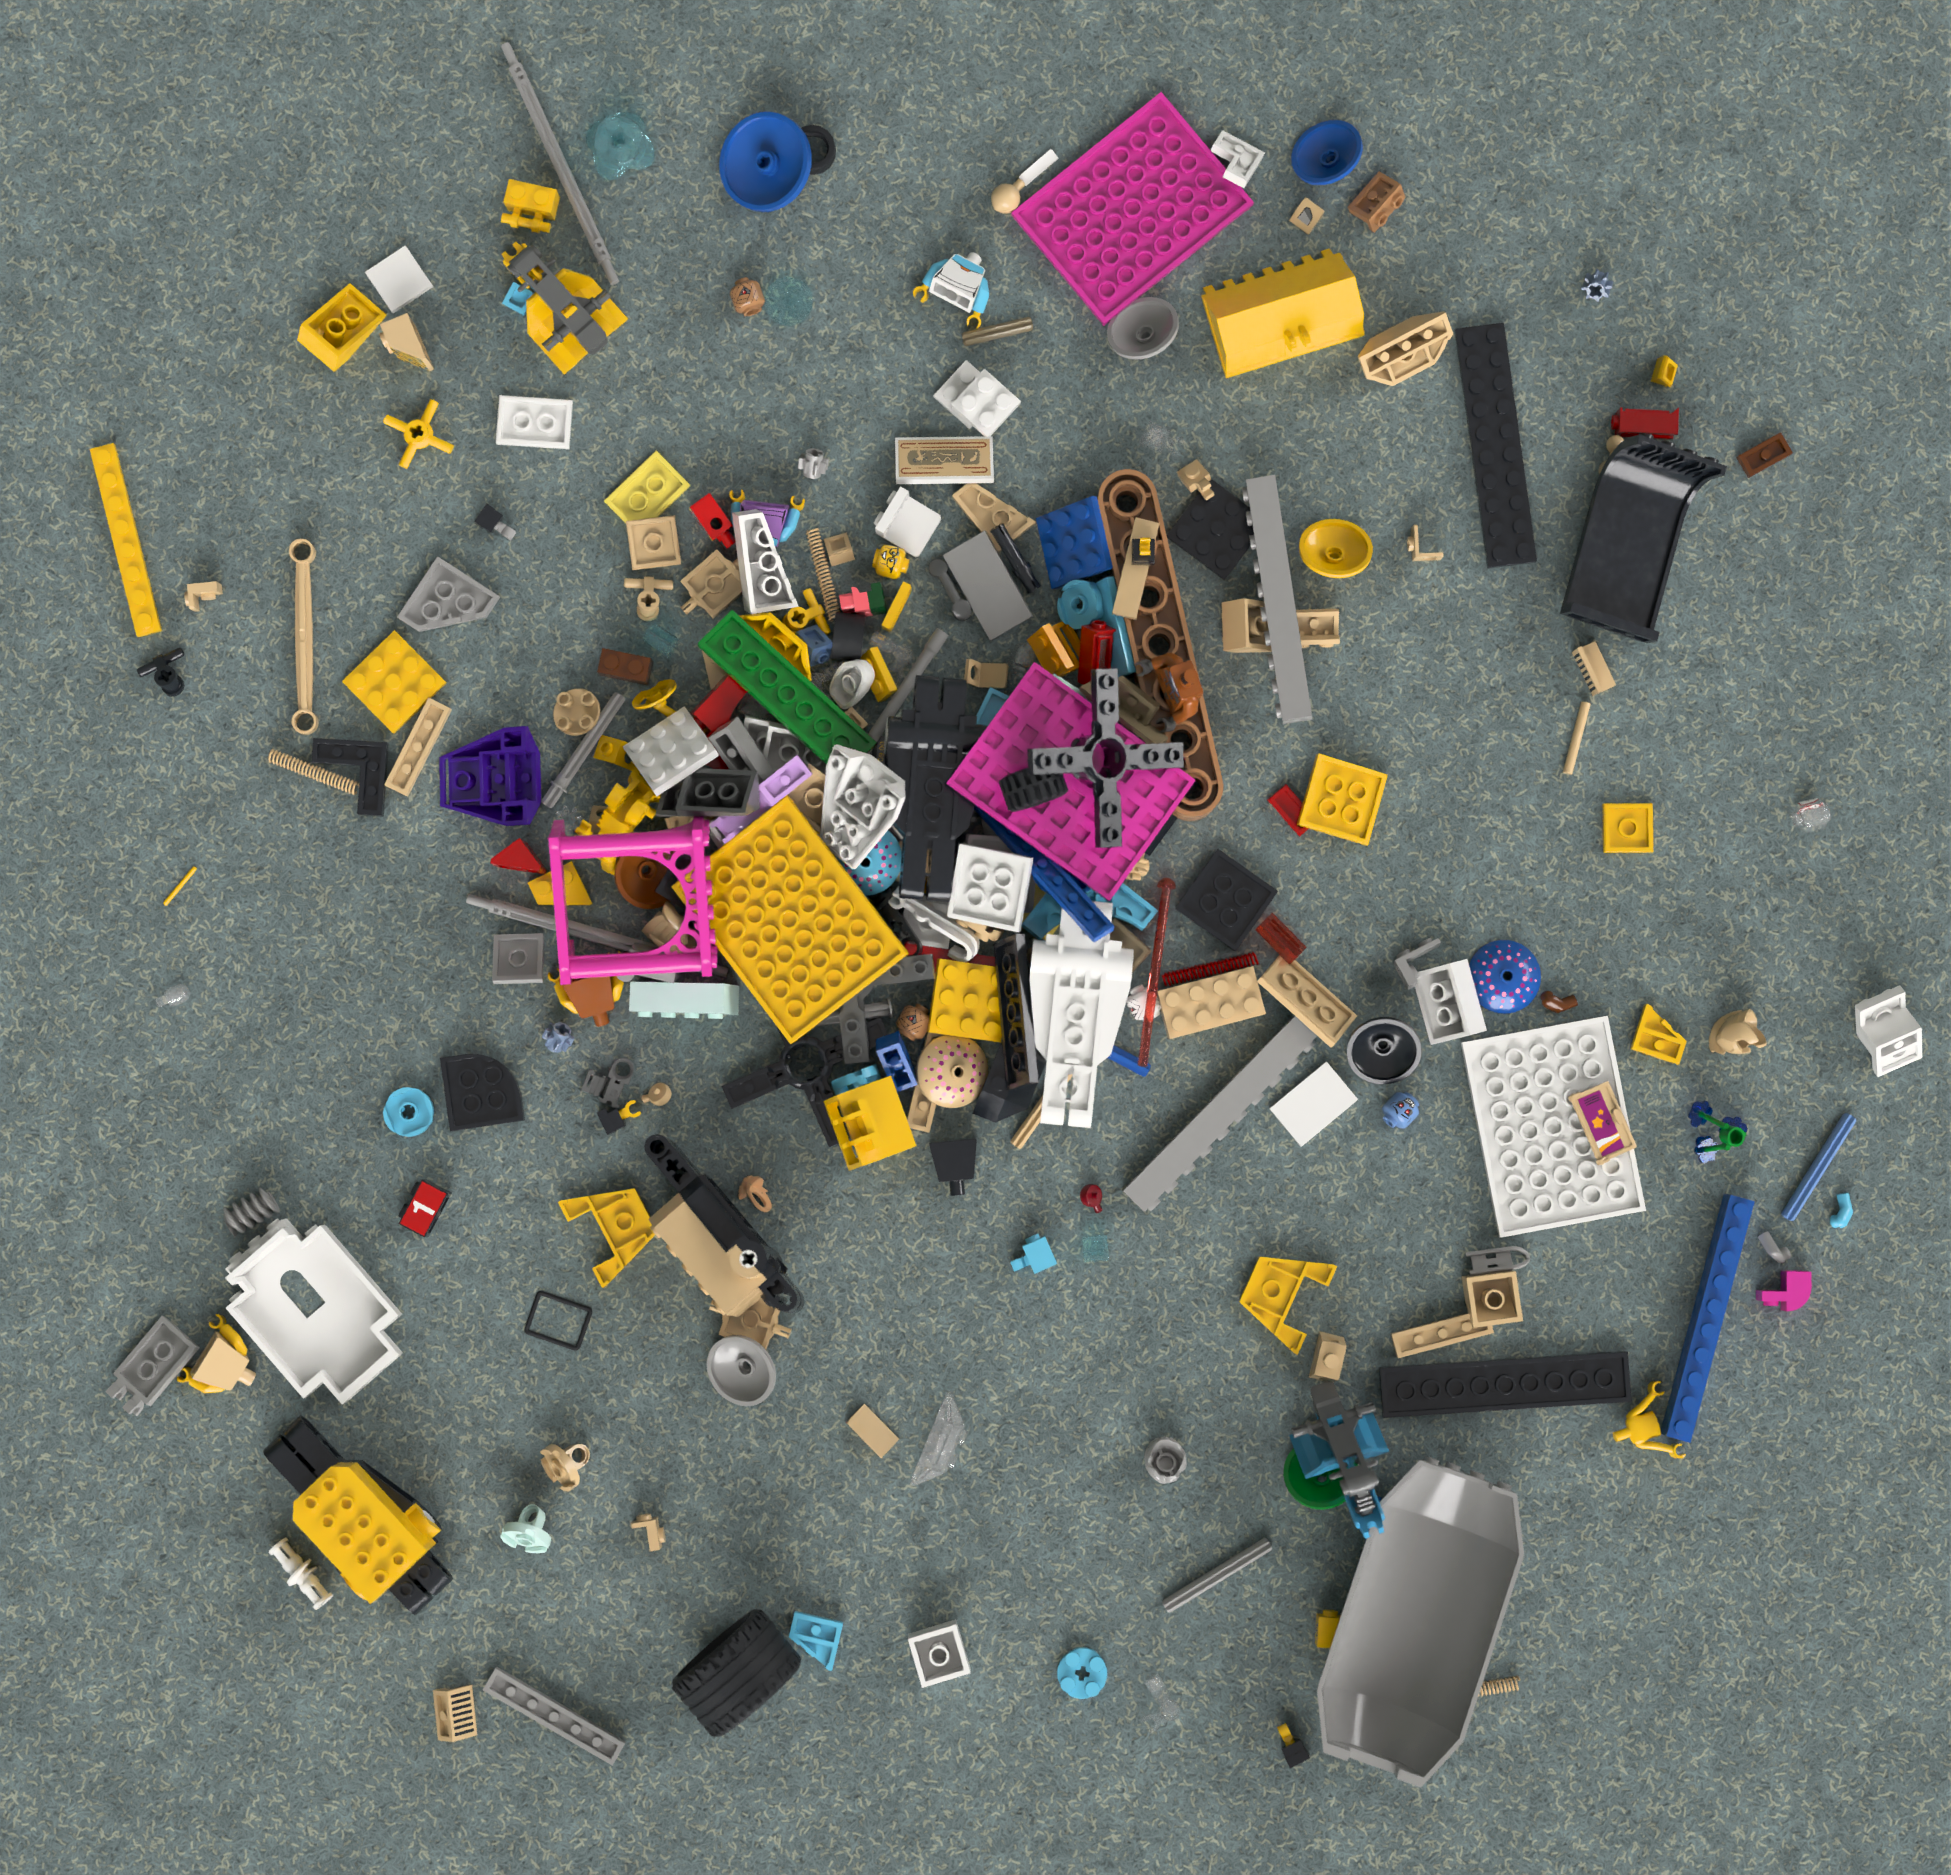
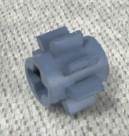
M1596 269L1592 275L1586 274L1584 279L1586 282L1582 284L1581 290H1586L1587 299L1592 298L1599 302V299L1603 296L1609 297V289L1612 288L1614 282L1608 281V272L1603 273Z
M562 1022L550 1023L542 1034V1038L546 1039L544 1045L555 1053L566 1052L575 1037L570 1035L572 1029Z

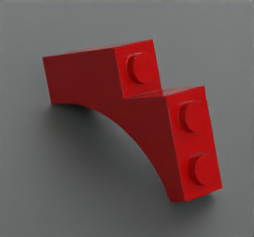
M728 674L690 712V715L701 730H707L704 734L708 740L720 726L729 722L735 707L747 693ZM720 755L705 764L713 769L729 770Z

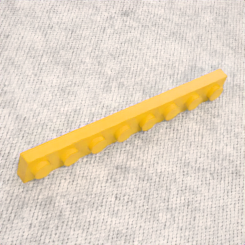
M111 443L91 448L90 453L136 636L142 637L161 632L162 628L116 445Z

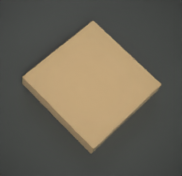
M675 515L626 521L632 570L681 565Z

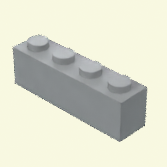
M738 716L720 726L709 737V740L730 770L757 771L759 784L775 773Z

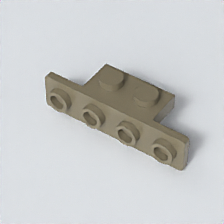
M1124 676L1118 677V721L1128 731L1138 735L1146 744L1166 743L1168 737L1150 724L1160 704ZM1090 681L1082 685L1079 691L1092 702Z

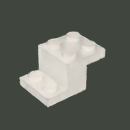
M967 360L933 395L937 401L969 429L972 426L975 427L987 439L1021 404V401L986 369H983L980 373Z
M1900 985L1887 989L1870 999H1864L1855 1005L1856 1033L1872 1055V1068L1877 1077L1922 1058V1028L1906 1008L1905 991Z

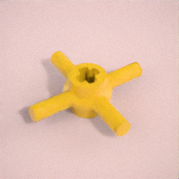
M430 399L421 419L412 420L408 424L388 414L385 416L383 423L404 432V439L408 444L398 464L399 466L408 469L416 450L425 448L428 445H432L449 454L453 451L454 445L435 437L433 429L429 424L439 405L438 402ZM422 431L423 435L415 437L414 432Z

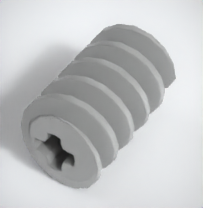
M260 1187L258 1188L259 1197L251 1192V1201L248 1202L242 1197V1206L239 1207L233 1202V1211L226 1207L223 1208L225 1223L234 1237L237 1236V1230L240 1233H244L246 1226L253 1228L255 1221L262 1223L264 1216L271 1218L273 1216L272 1211L277 1214L280 1213V1208L270 1192H265Z

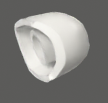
M856 659L839 666L833 676L829 691L831 697L841 709L851 708L869 691L875 678V671L872 665L866 660Z

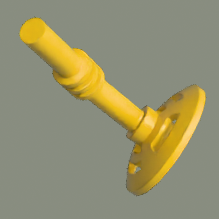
M662 680L653 688L641 691L632 701L633 708L639 710L653 707L669 717L676 712L666 705V699L671 696L677 687L675 680ZM645 698H647L645 704H641L642 701H643Z

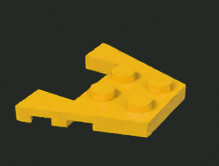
M636 1188L566 1199L558 1202L568 1222L591 1210L615 1256L592 1268L602 1288L607 1286L655 1236L650 1229L652 1226L648 1220L650 1215Z
M1259 1256L1239 1302L1293 1353L1298 1355L1307 1334L1284 1324V1320L1304 1276L1329 1286L1337 1266L1326 1263Z

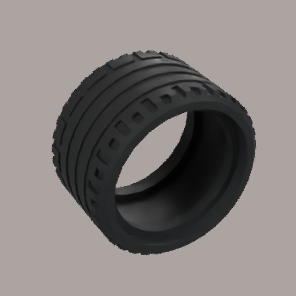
M754 1609L738 1619L701 1650L674 1677L672 1689L678 1697H681L682 1702L689 1707L691 1713L694 1716L696 1715L700 1724L705 1726L704 1728L710 1736L720 1737L743 1722L784 1686L799 1669L801 1656L792 1648L788 1640L784 1639L783 1634L776 1629L774 1623L769 1621L768 1616L763 1610Z

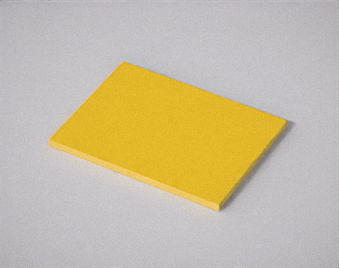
M786 795L710 855L711 871H706V878L712 881V895H708V905L713 904L714 920H709L710 929H715V945L790 1044L804 1036L909 954L789 795ZM695 868L685 875L686 881H693L691 874L695 871ZM677 881L671 887L686 906L683 887L680 881ZM694 898L689 899V903L694 904L696 902Z

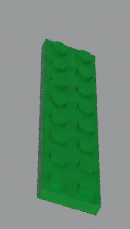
M733 610L698 642V647L826 765L834 745L844 746L867 754L876 746L877 742Z

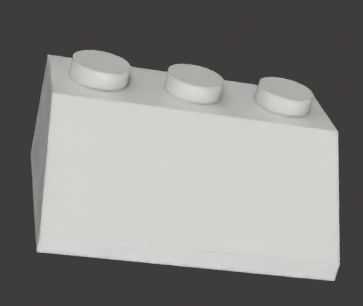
M1467 959L1417 972L1419 978H1417L1418 982L1415 989L1431 1045L1487 1031Z

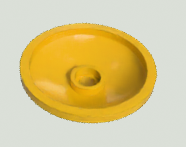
M1325 519L1315 522L1305 529L1300 538L1299 553L1303 562L1314 572L1332 578H1345L1360 573L1368 566L1372 558L1373 545L1368 534L1356 524L1341 519Z

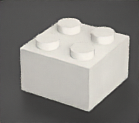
M956 1619L908 1634V1642L922 1688L970 1674L969 1661Z

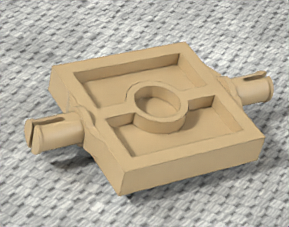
M715 550L680 581L689 591L691 597L680 607L686 615L698 605L714 619L742 595L738 558L731 562L724 558L718 550Z
M761 1298L740 1317L724 1314L722 1316L723 1323L718 1335L723 1337L730 1335L746 1336L758 1342L766 1350L774 1334L788 1339L790 1336L788 1333H791L792 1329L779 1325L778 1316L780 1311L772 1306L769 1307ZM710 1306L709 1310L720 1313L716 1307Z

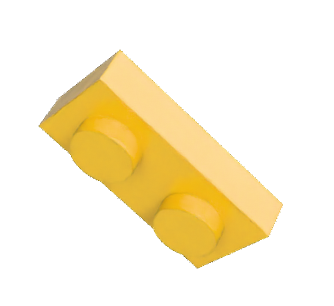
M878 647L869 648L861 656V660H866L870 663L875 671L871 690L877 701H886L898 689Z

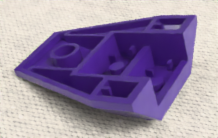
M528 726L502 728L439 757L440 806L504 826L531 824L541 804V760L539 749ZM446 759H448L449 805L446 804Z

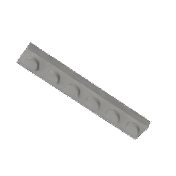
M499 1667L494 1669L483 1689L486 1693L612 1766L626 1741Z

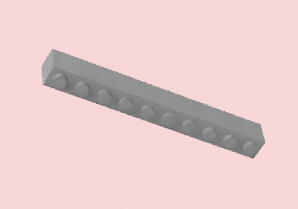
M1275 475L1246 479L1247 487L1242 488L1244 502H1249L1250 511H1246L1248 526L1253 525L1254 535H1249L1251 550L1256 549L1258 559H1253L1255 574L1260 573L1261 583H1257L1259 598L1264 597L1265 607H1260L1262 622L1267 621L1269 631H1264L1266 646L1271 645L1272 655H1268L1269 669H1275L1276 679L1271 680L1273 694L1279 695L1280 702L1275 704L1277 718H1282L1283 724L1312 720Z
M1294 1015L1122 1191L1143 1212L1147 1209L1151 1212L1161 1202L1158 1198L1164 1192L1169 1194L1178 1185L1175 1180L1181 1174L1187 1176L1195 1168L1193 1162L1199 1156L1203 1159L1213 1149L1210 1145L1216 1139L1221 1141L1230 1132L1227 1127L1233 1121L1239 1123L1247 1115L1245 1109L1251 1103L1254 1106L1259 1103L1265 1096L1262 1092L1268 1086L1273 1088L1282 1079L1280 1076L1285 1068L1291 1070L1299 1062L1297 1056L1303 1050L1307 1053L1317 1043L1314 1040L1317 1035Z

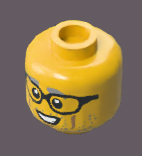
M885 544L881 549H876L872 567L876 568L877 575L896 580L901 576V573H907L910 559L906 558L904 549Z

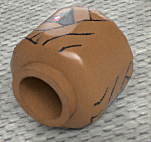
M741 278L735 282V286L730 290L731 300L738 313L744 316H752L762 310L765 298L757 281Z
M918 1003L915 1007L911 1005L905 1006L896 1021L900 1034L912 1041L922 1039L928 1029L929 1016L927 1014L929 1010Z

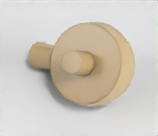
M657 1083L651 1087L648 1094L642 1095V1101L644 1103L651 1101L656 1106L665 1105L671 1098V1089L664 1083Z

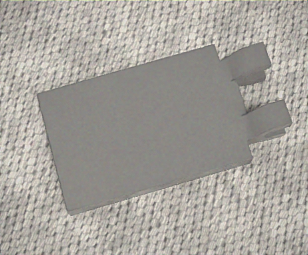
M162 1315L113 1373L118 1379L105 1392L111 1398L116 1397L118 1400H121L128 1390L133 1397L122 1408L128 1414L133 1413L135 1416H138L144 1408V1403L151 1406L200 1347L173 1322Z

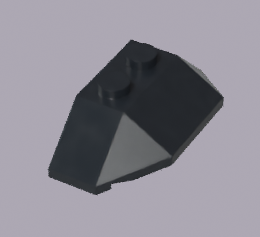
M1002 1040L972 1113L995 1123L1028 1109L1038 1084L1035 1083L1016 1091H1007ZM1037 1049L1036 1061L1040 1070L1039 1082L1046 1062Z

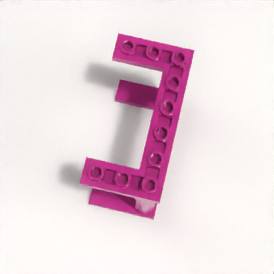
M694 816L693 820L685 825L653 832L565 836L564 820H554L548 839L561 985L571 984L574 978L702 971V977L712 976L713 968H717L718 948L715 945V929H710L709 920H714L713 904L708 905V895H712V881L706 878V871H711L710 856H705L704 849L705 846H709V819H704V816ZM670 851H675L671 859H666L663 856V853L670 854ZM680 855H690L691 863L686 868L679 869L676 867L675 862ZM643 856L664 864L676 875L684 890L686 911L679 930L669 941L655 949L643 952L575 956L574 939L569 940L563 860ZM695 868V871H693L691 874V879H693V881H686L685 874L691 872ZM694 898L696 902L694 904L689 903V899ZM689 921H696V923H694V927L699 931V933L696 930L688 927ZM683 934L692 935L696 939L697 945L694 948L685 946L681 941V936ZM677 945L678 949L682 952L677 953V949L671 952L670 947Z

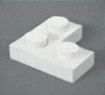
M1223 130L1211 149V152L1230 161L1223 177L1243 188L1247 185L1265 152Z

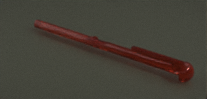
M1162 878L1157 884V887L1162 889L1159 902L1138 1057V1066L1147 1067L1170 892L1176 889V884L1171 878Z

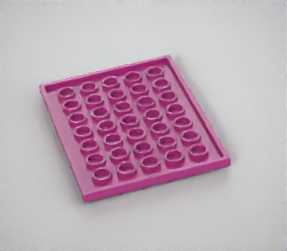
M1160 92L1011 212V216L1101 324L1105 326L1118 313L1142 296L1253 206L1254 202L1241 186L1223 177L1226 168L1164 94Z

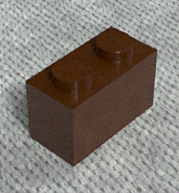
M602 648L597 672L603 677L648 686L653 661L648 657Z

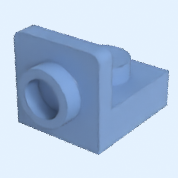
M817 625L796 631V635L807 644L810 667L823 664L830 659L833 642Z

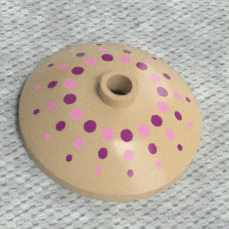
M941 1035L930 1041L920 1053L916 1066L917 1082L922 1093L934 1104L946 1108H959L974 1101L980 1095L988 1076L987 1059L980 1046L970 1038ZM959 1067L961 1073L959 1076H955L954 1071Z

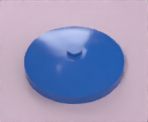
M760 112L744 118L730 131L722 146L719 169L725 190L738 204L753 211L770 212L785 207L800 194L809 178L812 163L810 144L801 127L782 114Z

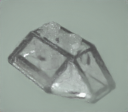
M948 1389L910 1479L909 1485L913 1487L945 1474L948 1467L953 1469L958 1458V1454L955 1453L957 1445H963L968 1431L964 1430V1419L952 1391Z

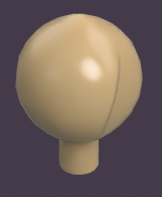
M1017 179L1013 185L1000 184L991 195V203L994 210L1002 214L1013 212L1019 206V191L1025 186V183L1021 179Z

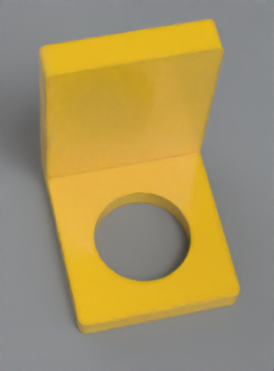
M601 735L593 758L616 764L630 771L636 768L632 761L628 764L625 762L626 751L623 746L627 742Z

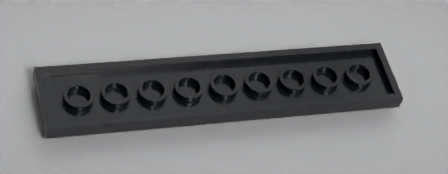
M1504 323L1456 328L1455 337L1487 569L1536 563L1537 557Z
M1627 1351L1379 1367L1383 1418L1632 1402Z

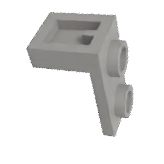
M1428 938L1418 944V949L1412 952L1407 949L1396 955L1397 959L1393 965L1407 990L1415 987L1418 982L1417 978H1419L1413 964L1409 965L1408 962L1438 948L1441 944L1439 938L1433 941L1431 938Z

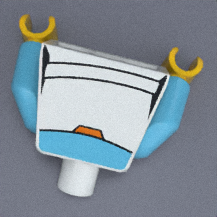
M972 252L969 253L967 258L954 254L950 259H944L932 264L922 280L923 285L913 290L914 298L919 291H924V296L920 302H926L929 298L927 290L930 287L929 292L969 313L973 310V315L968 317L966 324L968 327L969 321L975 318L979 322L976 328L978 329L981 326L980 314L984 313L989 299L988 281L983 277L985 269L979 265L981 257Z

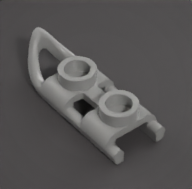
M1518 1246L1465 1252L1466 1257L1470 1256L1473 1270L1469 1271V1276L1516 1270L1525 1267L1530 1262L1528 1251ZM1510 1251L1522 1253L1526 1260L1513 1265ZM1495 1253L1496 1258H1486V1254ZM1490 1265H1497V1267L1488 1268Z

